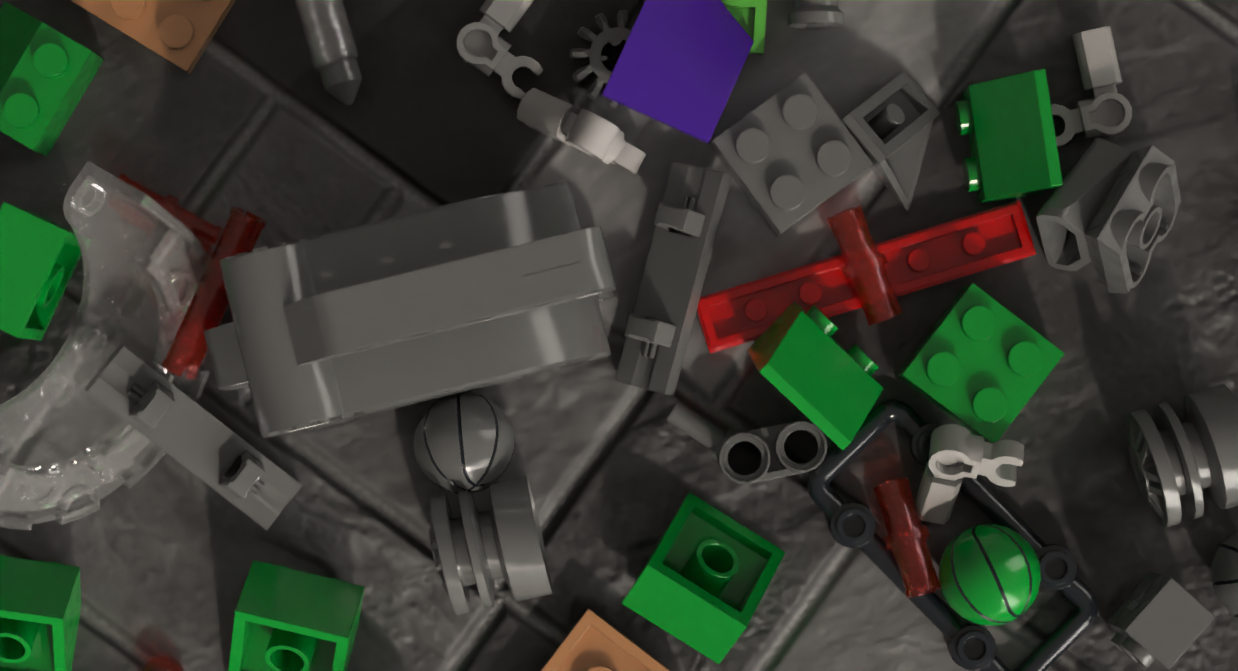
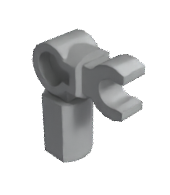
M485 0L479 9L484 14L480 22L467 24L460 30L456 44L458 54L464 62L475 66L488 77L492 72H495L501 77V83L506 93L513 98L521 100L526 93L514 85L512 80L513 72L522 67L529 69L532 73L539 76L543 69L531 57H515L508 52L512 45L501 38L499 34L503 29L510 33L534 0Z
M1110 26L1072 35L1084 91L1091 90L1093 98L1077 101V109L1072 110L1063 105H1051L1052 116L1059 117L1064 124L1062 134L1056 137L1057 147H1062L1072 139L1074 134L1083 133L1085 139L1098 136H1113L1122 132L1131 121L1132 107L1122 94L1117 93L1116 84L1122 83V77Z
M536 88L529 90L519 104L517 110V119L534 130L567 145H571L607 165L609 163L615 165L616 163L631 173L636 174L646 156L643 151L624 141V132L619 130L616 125L588 110H580L574 105Z
M957 424L941 425L934 429L930 440L929 461L925 467L913 505L916 516L922 521L944 525L951 517L964 477L976 479L978 474L986 476L991 482L999 486H1015L1017 466H1022L1024 462V445L1013 440H999L994 443L984 442L983 436L973 435L967 428Z

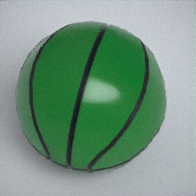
M997 524L972 526L955 536L942 554L939 566V584L943 597L957 614L972 623L997 626L1012 622L1028 610L1038 595L1041 574L1037 554L1028 541L1008 527Z

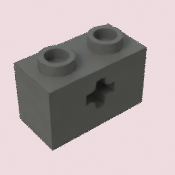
M1149 571L1105 623L1117 632L1110 641L1135 663L1139 662L1145 668H1148L1153 662L1169 670L1216 617L1174 579Z

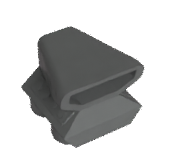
M1095 138L1062 180L1063 185L1056 188L1036 216V221L1047 263L1051 267L1066 271H1078L1092 262L1109 293L1128 294L1130 289L1135 288L1142 280L1155 246L1158 242H1162L1170 232L1177 216L1178 207L1182 202L1175 161L1153 145L1132 151L1107 140Z

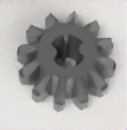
M625 10L618 11L617 27L614 28L609 27L607 18L603 13L597 14L595 22L600 32L598 36L584 27H581L577 32L579 39L588 45L590 49L573 48L570 50L569 56L571 60L580 63H590L577 69L572 76L575 83H583L591 78H595V81L586 93L587 98L591 101L599 97L612 74L606 68L608 66V57L603 56L608 49L615 53L619 52L625 46L631 30L626 29L628 12ZM608 99L609 108L615 109L618 107V103Z

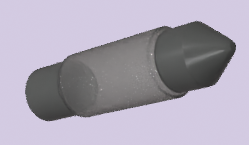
M295 0L315 69L319 71L324 91L344 105H352L363 79L357 62L359 55L342 0Z

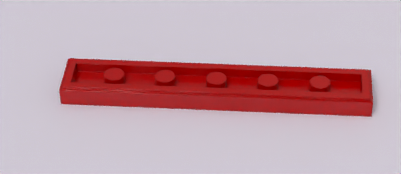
M1018 200L700 297L696 312L709 354L757 340L794 301L806 312L815 305L829 318L1036 255V251L1021 202Z

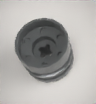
M1219 384L1184 395L1183 423L1180 422L1178 416L1167 402L1154 404L1153 420L1145 409H1138L1126 414L1125 422L1131 467L1143 497L1148 501L1154 516L1162 527H1170L1181 522V507L1189 518L1202 517L1204 512V488L1207 489L1209 495L1220 509L1238 506V402L1225 384Z
M527 475L490 484V510L478 511L474 498L468 490L459 492L462 516L457 518L453 517L446 494L430 498L432 514L429 538L439 582L448 594L456 615L471 612L469 586L477 584L484 608L493 607L495 599L494 580L505 578L516 602L553 594L543 536Z

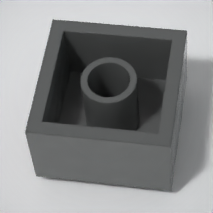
M806 72L713 139L710 145L711 149L776 237L795 225L874 165Z

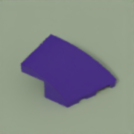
M645 0L602 96L708 144L754 41L721 0Z

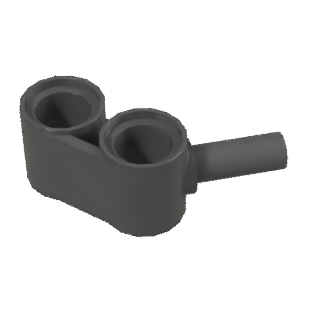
M679 401L666 419V421L712 450L713 453L710 457L717 461L721 472L728 479L739 484H752L809 472L816 469L824 461L827 453V441L823 432L816 425L806 421H792L736 433L729 428L724 432ZM796 430L808 432L815 442L813 456L803 463L792 462L784 451L786 438ZM741 441L752 443L759 452V463L748 474H737L728 464L730 449Z

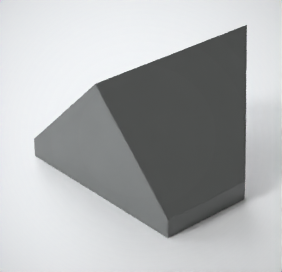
M904 70L844 117L842 122L874 164L871 167L872 171L909 214L934 119L940 115V112Z

